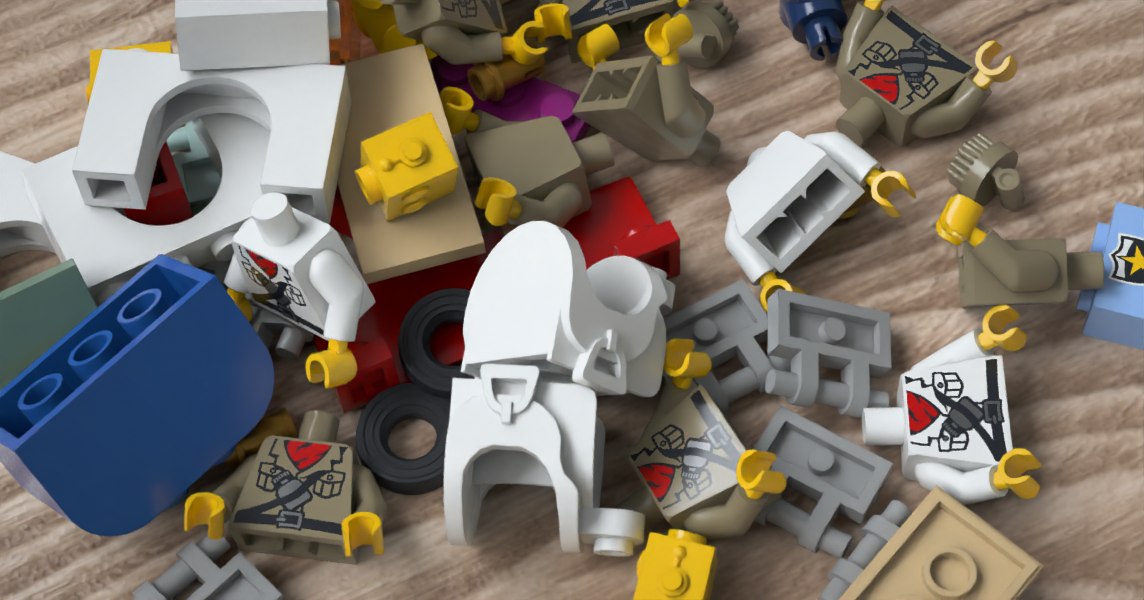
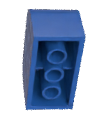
M159 254L0 390V462L24 490L84 531L109 537L134 532L147 525L162 511L168 510L180 503L187 495L189 487L210 467L217 466L227 460L234 452L236 444L258 424L268 408L274 388V367L270 353L215 275Z

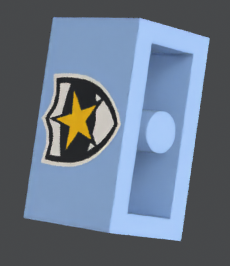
M1116 202L1109 224L1097 223L1090 247V252L1101 251L1103 254L1104 287L1103 289L1080 290L1076 309L1087 312L1082 335L1144 350V208Z

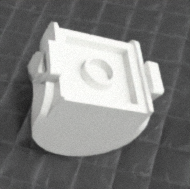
M547 221L525 223L503 237L492 249L477 274L465 310L463 324L465 351L460 372L474 376V379H481L480 369L483 364L536 366L541 373L539 382L582 384L590 387L596 397L632 393L640 397H652L658 392L661 385L666 353V327L662 315L672 312L676 286L666 279L667 273L665 271L651 267L628 256H612L602 259L586 270L585 258L580 245L568 230Z
M483 364L480 369L481 379L453 378L444 462V516L447 539L450 545L471 546L477 530L482 500L494 485L522 484L551 487L555 492L559 516L560 543L563 552L582 553L585 544H594L595 554L615 557L633 555V545L644 543L645 515L631 510L599 508L606 431L603 422L596 416L597 400L595 393L590 387L582 384L539 382L541 373L538 367L528 365Z

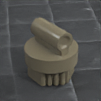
M696 0L682 7L671 17L672 19L678 14H684L692 25V39L677 49L679 57L682 60H686L692 66L706 68L714 65L728 53L732 45L731 42L734 41V36L737 34L736 31L739 29L737 18H732V12H727V6H722L724 4L722 0Z
M982 133L973 136L972 139H969L967 143H963L962 147L958 148V154L954 156V161L950 163L951 168H948L946 173L950 184L959 189L961 195L974 200L981 206L987 205L998 195L1002 206L1007 210H1017L1024 204L1025 196L1020 176L1015 171L1018 161L1016 151L1002 142L995 143Z

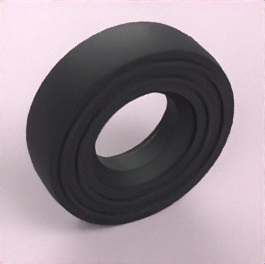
M448 288L432 292L421 298L411 307L401 324L398 335V351L402 367L414 385L432 396L451 399L453 378H475L460 372L462 365L448 366L442 364L435 359L430 351V340L437 329L449 323L464 324L470 290Z
M404 383L382 391L366 405L357 423L356 449L361 464L373 472L378 485L388 491L402 495L425 494L444 486L445 447L451 399L432 396L422 391L414 383ZM421 419L431 424L437 434L435 444L424 456L416 459H405L394 454L389 448L388 439L391 431L404 420Z

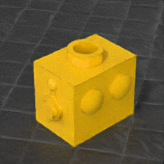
M430 111L362 141L361 168L355 170V175L368 203L372 205L378 202L388 222L403 214L418 211L424 205L454 192L458 165Z
M669 529L667 536L650 532L646 550H643L638 558L636 566L638 582L633 600H710L719 563L715 547L706 545L707 538L688 531Z

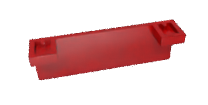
M624 177L590 191L592 204L589 209L573 217L563 227L578 241L585 258L586 270L602 259L612 256H628L651 267L665 271L667 273V280L680 275V238L670 220L658 225L655 223L635 183L630 177ZM499 229L482 235L486 253L367 284L376 302L359 318L355 341L348 342L347 346L355 357L357 373L348 383L333 387L344 413L368 404L376 395L390 387L404 383H413L402 367L398 351L399 330L406 314L416 302L432 292L448 288H460L471 291L481 266L492 249L503 239ZM449 323L441 326L433 334L430 340V351L435 359L442 364L448 366L462 365L465 351L463 324ZM315 334L313 342L317 352L328 350L329 341Z

